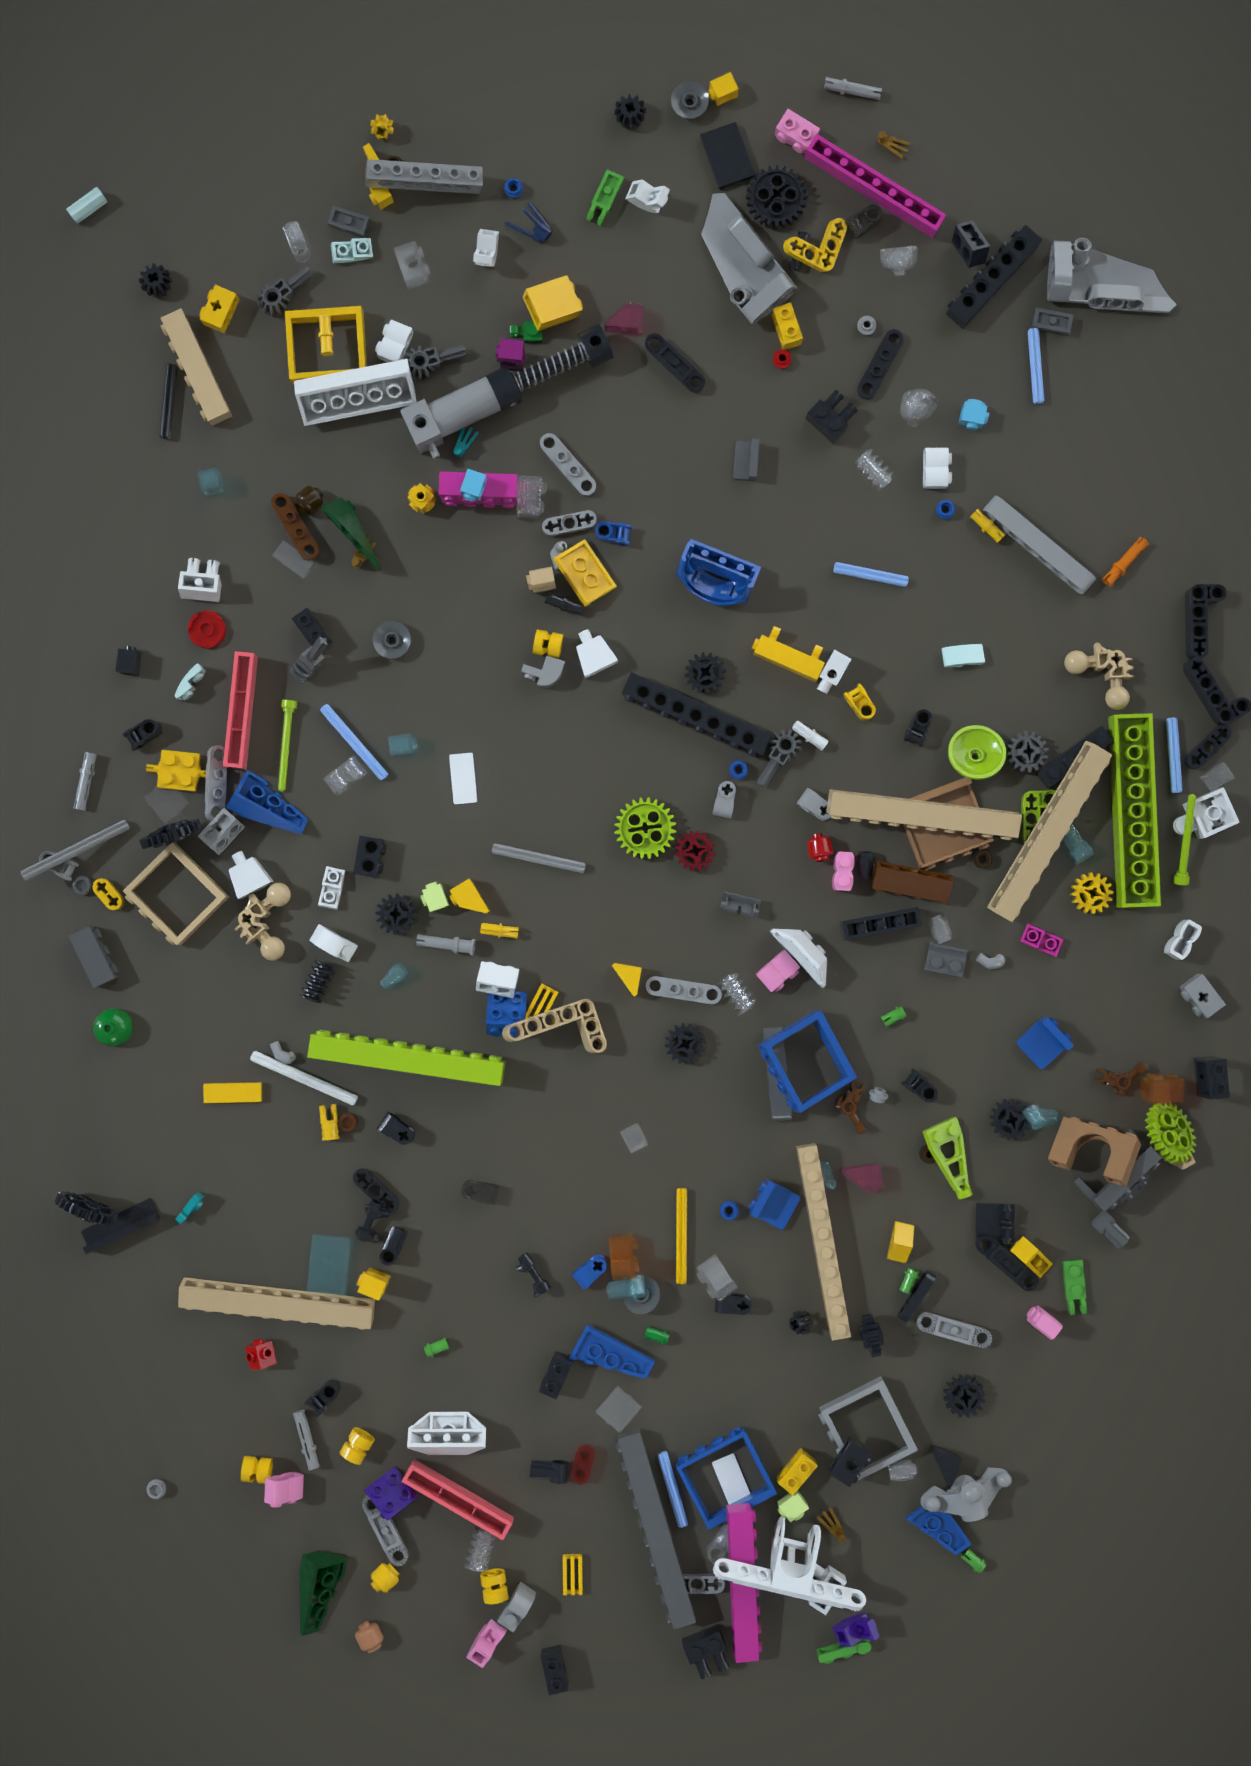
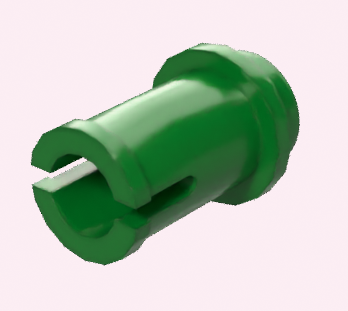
M647 1326L644 1338L659 1342L660 1345H666L670 1333H666V1330L663 1332Z

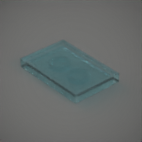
M312 1235L307 1291L346 1295L352 1237Z

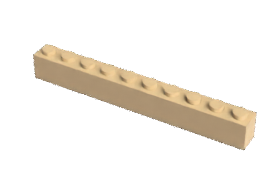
M1085 741L988 904V909L1011 922L1018 917L1021 907L1030 897L1031 890L1039 882L1040 875L1049 865L1050 859L1054 852L1058 850L1064 835L1069 832L1071 823L1079 815L1080 808L1089 798L1092 788L1098 783L1102 771L1109 765L1112 754L1091 742Z
M833 789L829 790L826 812L833 819L850 817L851 821L856 822L867 819L869 823L880 824L881 821L888 822V825L891 826L907 824L906 827L918 829V826H925L926 830L937 831V828L944 829V832L956 833V830L963 831L965 835L972 836L975 833H982L981 836L993 838V835H999L1001 839L1005 840L1019 837L1022 815L1018 812Z
M811 1143L796 1146L829 1335L832 1341L850 1338L851 1333L817 1145Z
M184 1277L179 1286L178 1308L204 1310L205 1312H222L224 1314H240L246 1317L258 1316L264 1319L275 1318L283 1321L293 1320L300 1321L301 1323L311 1322L319 1323L320 1325L355 1327L364 1330L371 1329L374 1320L375 1299Z

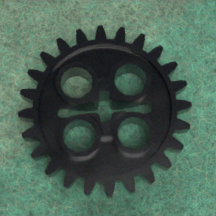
M776 165L775 170L768 166V172L762 168L761 176L755 173V180H750L751 186H747V192L749 193L746 194V199L749 200L746 206L751 207L749 213H756L754 220L760 218V225L767 222V228L772 223L775 229H777L778 224L785 228L786 222L792 225V218L798 221V214H803V208H806L807 204L805 200L808 198V195L804 194L807 191V187H802L804 180L798 181L799 173L793 176V169L786 172V166L779 170L778 165ZM779 181L782 185L774 186L772 182ZM765 194L768 198L763 200L759 198V195ZM791 194L795 198L788 200L785 196ZM769 203H771L767 209L764 208ZM777 207L781 210V212L775 213L772 211V209Z
M199 818L190 821L186 819L159 827L156 831L149 833L148 836L141 838L139 842L142 849L157 848L183 840L186 836L202 828Z
M62 1191L57 1194L54 1201L63 1211L76 1215L77 1218L89 1223L96 1222L99 1225L111 1226L114 1225L118 1217L117 1212L109 1208L110 1206L97 1202V1200L84 1194L77 1195L74 1192Z

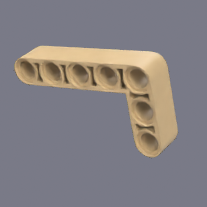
M589 999L575 1001L505 1026L502 1031L503 1038L506 1041L514 1042L576 1021L584 1047L588 1053H601L607 1046L594 1004ZM582 1003L586 1006L585 1013L580 1010ZM564 1009L569 1013L568 1019L563 1017ZM547 1015L552 1020L551 1025H548L545 1022V1018ZM529 1021L534 1024V1030L532 1032L528 1029L527 1026ZM587 1022L592 1024L591 1031L586 1028ZM511 1028H514L517 1032L515 1038L510 1035ZM594 1040H596L599 1045L597 1050L594 1049L592 1044Z

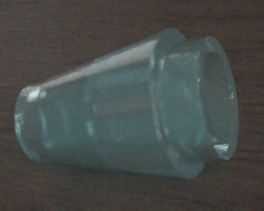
M400 962L393 964L380 981V984L388 990L406 979L408 970Z

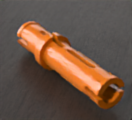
M1139 537L1122 558L1112 565L1111 570L1102 578L1103 583L1111 587L1121 575H1124L1126 569L1149 545L1148 541Z

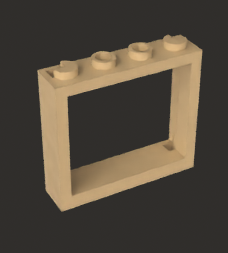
M177 843L169 844L123 890L127 901L132 905L135 903L140 908L138 910L140 914L145 918L149 917L153 921V927L159 932L163 931L167 935L165 937L166 940L172 945H182L230 897ZM171 853L216 897L179 936L133 892Z

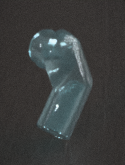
M824 1161L820 1164L824 1187L832 1190L836 1187L837 1183L833 1180L834 1175L830 1164Z

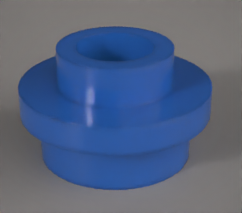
M512 178L506 181L504 191L508 197L517 198L523 192V185L520 180ZM511 187H517V190L511 191Z
M942 500L936 506V514L941 519H949L955 513V506L949 500ZM947 507L948 513H944L942 508Z
M734 761L729 767V773L734 779H743L748 774V766L743 761ZM741 767L742 773H736L735 768Z
M726 1201L720 1206V1215L725 1220H734L739 1214V1208L733 1201ZM731 1207L733 1212L730 1214L726 1213V1208Z

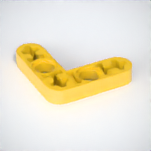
M842 218L831 220L825 231L820 248L799 237H791L785 240L783 245L784 251L787 255L819 272L830 271L837 259L847 230V224ZM835 224H838V228L840 229V230L837 231V232H836L837 228L835 227ZM829 240L833 241L835 245L833 251L827 246ZM794 242V247L798 249L792 250L790 243ZM807 249L812 252L811 260H808L805 256ZM826 259L825 263L827 264V266L825 267L824 263L822 262V260Z

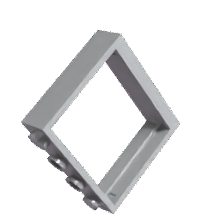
M881 1376L819 1407L821 1413L818 1416L823 1425H828L830 1430L827 1431V1434L832 1443L836 1441L839 1448L835 1450L838 1454L844 1444L829 1414L879 1389L907 1446L863 1467L859 1472L860 1477L858 1480L918 1451ZM851 1459L847 1461L848 1467L854 1466Z

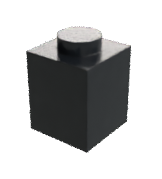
M125 646L124 649L118 648L115 671L120 674L139 676L142 653L136 651V647Z

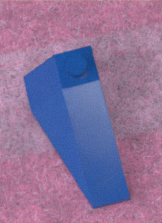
M246 770L226 808L244 818L301 834L308 819L292 804H287L282 800V795L278 791L275 793L268 787L269 783L265 779Z

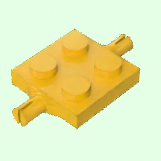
M162 750L158 765H146V772L157 773L158 789L196 792L200 777L206 778V770H201L200 766L201 754Z

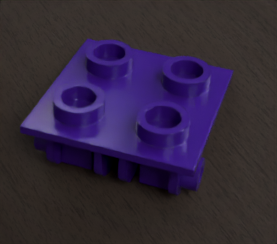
M395 1466L364 1490L380 1511V1516L387 1521L419 1497L412 1487L402 1482L403 1476Z

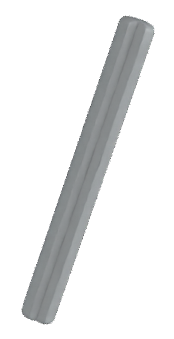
M496 843L492 847L493 854L584 873L586 866L582 862Z

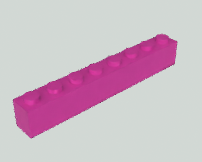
M815 135L806 150L804 159L929 237L934 238L946 217L945 213L820 135Z
M749 1503L726 1505L729 1560L755 1565V1560L758 1559L757 1548L754 1547V1541H757L756 1529H753V1522H756L755 1510L751 1509ZM730 1581L732 1641L736 1663L759 1661V1653H762L761 1640H758V1634H761L760 1622H757V1616H760L759 1603H756V1597H759V1589Z

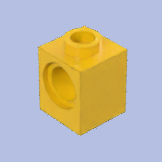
M731 72L710 81L708 95L711 101H715L717 106L738 97L739 88Z

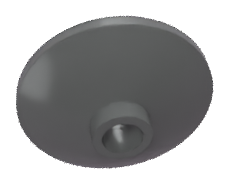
M683 82L674 89L671 95L672 108L681 118L696 119L702 116L708 108V93L697 82ZM692 101L693 105H687L686 102Z
M386 621L380 624L374 631L373 645L382 657L396 659L408 651L411 645V635L402 623ZM391 638H396L394 644L389 643Z
M648 1276L633 1278L624 1290V1303L626 1307L638 1315L648 1314L653 1311L660 1300V1288L657 1282ZM646 1293L647 1297L643 1300L642 1295Z

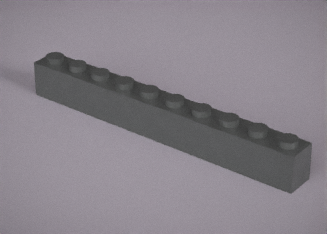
M637 1429L618 1435V1441L615 1442L618 1454L622 1453L624 1459L621 1461L622 1469L629 1476V1479L626 1480L629 1491L633 1490L635 1498H632L634 1509L639 1510L640 1517L637 1518L640 1529L644 1528L646 1536H643L646 1548L650 1547V1564L652 1567L655 1566L657 1574H654L657 1586L661 1585L663 1591L660 1593L662 1604H666L668 1612H665L668 1624L672 1623L673 1629L696 1623V1616L641 1430Z

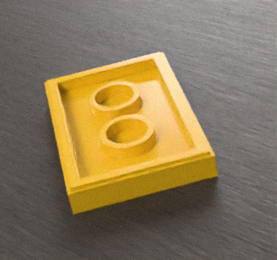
M585 539L553 559L585 607L617 587Z

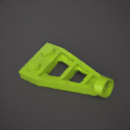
M951 1117L922 1132L930 1153L952 1189L956 1192L957 1198L964 1199L972 1195L968 1182L964 1140L957 1117ZM953 1141L955 1154L947 1159L940 1148L941 1145ZM957 1161L960 1174L954 1177L949 1169V1164Z

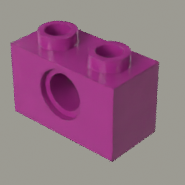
M500 339V345H496L495 356H497V362L500 363L501 368L507 366L510 370H524V341Z

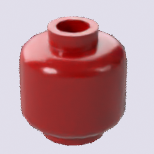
M823 833L814 834L812 839L807 841L809 857L815 860V862L827 861L833 855L831 839L828 836H823Z

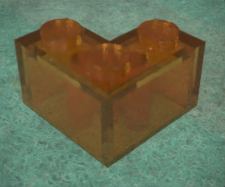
M1147 1073V1077H1140V1100L1149 1103H1184V1079L1178 1078L1176 1074H1166V1078H1164V1075Z
M632 1233L609 1235L612 1280L636 1278L635 1272H639L638 1257H634L633 1250H637L636 1238H632Z

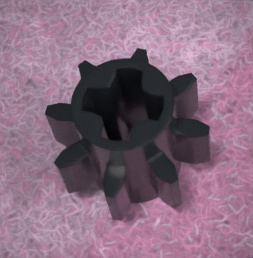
M806 1310L793 1312L794 1317L790 1318L789 1322L792 1331L796 1332L797 1335L810 1333L809 1328L813 1327L812 1316Z

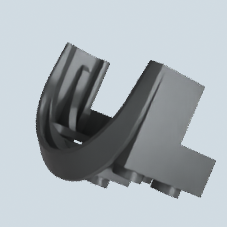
M1126 1129L1123 1134L1128 1132L1136 1135L1131 1129ZM1138 1136L1141 1147L1126 1187L1109 1182L1098 1193H1095L1080 1176L1072 1180L1098 1210L1104 1212L1106 1210L1111 1211L1116 1205L1127 1203L1135 1198L1148 1183L1150 1170L1153 1171L1160 1165L1158 1161L1161 1157L1151 1146H1147Z

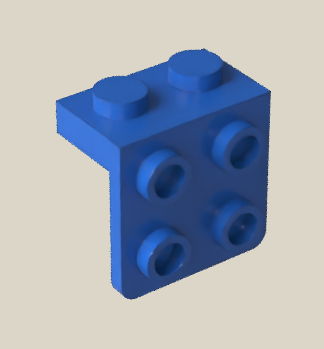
M515 991L514 998L488 993L487 1035L501 1036L505 1026L525 1019L526 992ZM511 1028L510 1035L515 1038L517 1032L514 1028Z
M1042 1016L1016 1041L1020 1049L1040 1069H1044L1063 1050L1069 1051L1074 1046L1070 1042L1072 1038L1065 1031L1061 1032L1057 1028L1059 1024L1052 1017Z
M767 1178L759 1186L757 1198L752 1199L748 1207L750 1209L749 1213L751 1216L760 1218L782 1230L794 1212L800 1197Z

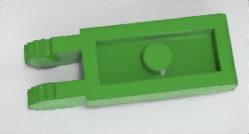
M608 169L606 170L591 202V208L586 220L591 221L597 208L602 210L597 220V225H603L607 213L609 214L622 186L623 176Z
M1083 1260L1062 1261L1068 1312L1070 1315L1075 1314L1073 1300L1079 1299L1080 1311L1082 1314H1086Z
M862 1639L852 1647L840 1646L839 1643L818 1648L816 1653L820 1663L829 1664L837 1658H849L857 1652L861 1655L868 1653L871 1650V1644L869 1640Z

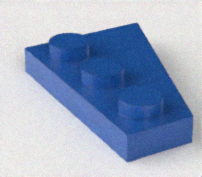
M920 1506L905 1517L954 1555L959 1554L971 1545V1542L950 1513L930 1512Z

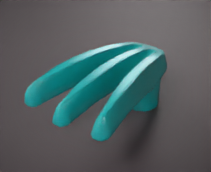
M472 427L469 428L462 442L461 439L465 428L461 429L454 448V455L457 457H461L479 434L476 431L469 442L465 444L473 429Z

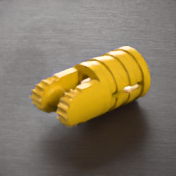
M331 1104L330 1106L331 1120L326 1118L325 1106H319L322 1141L339 1139L336 1104Z

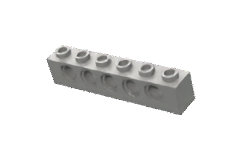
M367 159L365 181L366 187L480 194L483 186L482 167Z

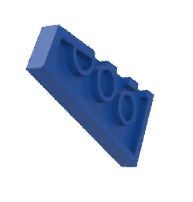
M589 1324L586 1325L569 1356L571 1360L577 1359L584 1361L586 1364L600 1365L609 1370H619L622 1373L644 1379L647 1378L655 1363V1360Z

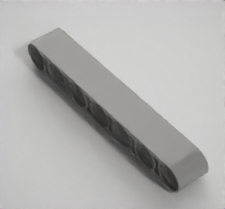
M995 495L982 510L986 517L994 520V524L1079 594L1083 595L1096 580L1091 572L1002 498Z

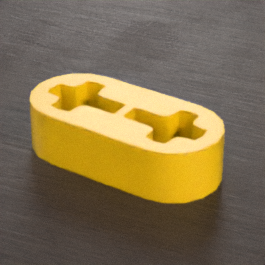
M103 878L95 880L92 886L93 891L110 910L121 909L124 905V898L113 884ZM99 883H106L105 889L108 892L107 894L103 890H98L100 888ZM110 895H111L113 898H118V899H119V900L117 901V903H118L117 906H116V905H112V906H111L112 900H111V898L109 897Z

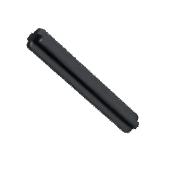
M171 363L166 365L159 433L162 439L171 438L178 369L175 364Z

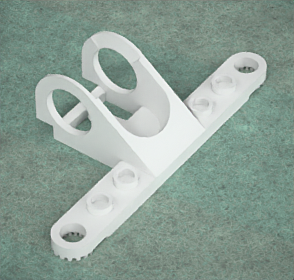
M781 1516L774 1527L770 1569L725 1558L718 1559L713 1566V1573L718 1579L732 1581L733 1583L854 1611H860L866 1604V1597L860 1590L813 1579L821 1538L820 1526L815 1524L808 1533L807 1543L784 1538L786 1518ZM814 1536H815L814 1547H813V1551H812V1554H811L812 1542H813V1538H814ZM784 1546L788 1547L787 1561L781 1560ZM795 1548L805 1551L804 1565L795 1563ZM719 1566H726L728 1572L720 1571ZM851 1597H858L860 1604L854 1603Z

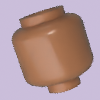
M365 1621L358 1626L359 1629L355 1633V1638L362 1651L371 1653L382 1646L381 1643L384 1637L377 1623Z

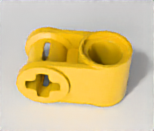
M860 683L850 692L843 693L845 700L861 721H869L873 718L876 708ZM864 707L869 708L871 715H863L861 709Z

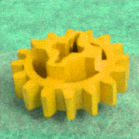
M1090 872L1088 877L1082 874V880L1075 879L1077 885L1071 886L1075 890L1073 893H1070V896H1075L1072 903H1078L1077 909L1083 907V913H1087L1089 910L1091 914H1095L1096 910L1103 912L1102 906L1108 908L1109 906L1106 902L1113 900L1109 897V894H1112L1113 891L1108 889L1112 884L1105 883L1106 877L1100 879L1099 873L1093 876V873ZM1091 880L1088 886H1082L1085 882ZM1087 890H1092L1098 896H1091ZM1096 900H1101L1099 904L1092 906Z

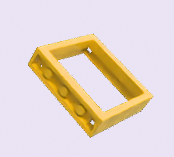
M361 306L285 311L289 380L292 385L297 380L347 371L332 370L296 373L293 324L318 323L320 315H330L331 322L356 320L359 368L367 367L364 312Z

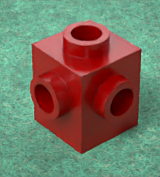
M263 1338L253 1340L251 1345L245 1347L246 1359L250 1370H260L277 1364L272 1341H264Z

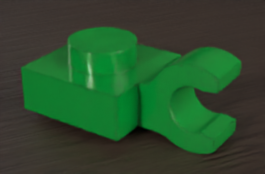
M523 321V327L510 326V337H523L524 343H542V330L537 331L533 321Z

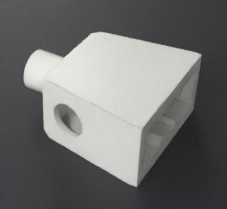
M589 629L578 634L582 644L578 645L576 649L585 679L618 663L616 656L601 635L592 638Z
M833 650L819 676L822 680L817 689L827 694L832 684L837 686L851 658ZM831 669L836 671L833 678L828 677Z
M242 851L232 855L236 866L229 869V874L238 899H244L250 893H255L274 883L256 858L251 857L246 860Z

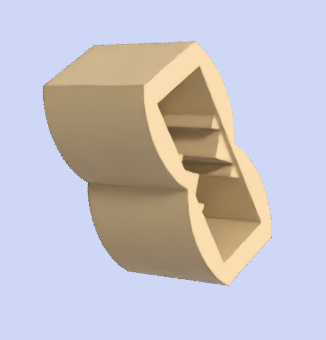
M552 566L530 570V575H526L529 590H533L534 593L556 589Z

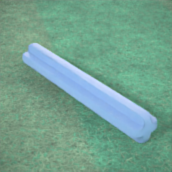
M1031 328L1028 330L1033 403L1041 404L1044 402L1039 329Z
M836 562L833 568V572L837 574L906 587L909 580L908 576Z
M1173 717L1166 719L1170 786L1172 793H1181L1182 776L1178 719Z
M663 1451L658 1453V1460L679 1528L688 1525L668 1452Z

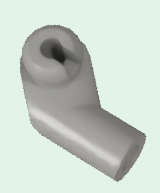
M565 541L557 542L550 552L555 570L559 568L553 559L566 551L568 546Z
M980 953L975 959L990 970L1001 968L1005 964V957L1002 954L988 958Z
M279 1041L269 1044L276 1060L290 1064L296 1059L294 1052L290 1051L287 1053L282 1051Z

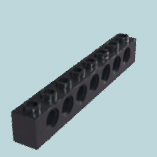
M633 672L630 673L622 691V695L625 696L624 700L633 704L635 701L642 704L641 707L648 711L657 710L660 712L659 715L666 719H670V717L677 719L676 723L685 727L687 725L695 727L694 731L703 735L705 732L711 734V738L718 742L723 740L729 742V746L736 750H740V748L747 750L746 754L755 758L763 755L772 735ZM641 688H645L649 694L647 697L642 698L638 695V691ZM658 696H663L666 699V703L660 706L656 704L655 699ZM681 704L684 710L681 713H675L673 706ZM697 711L700 713L701 719L693 721L690 714ZM709 720H717L718 727L711 729L708 726ZM733 727L736 730V735L733 737L728 736L725 729ZM751 735L753 743L745 744L743 736Z

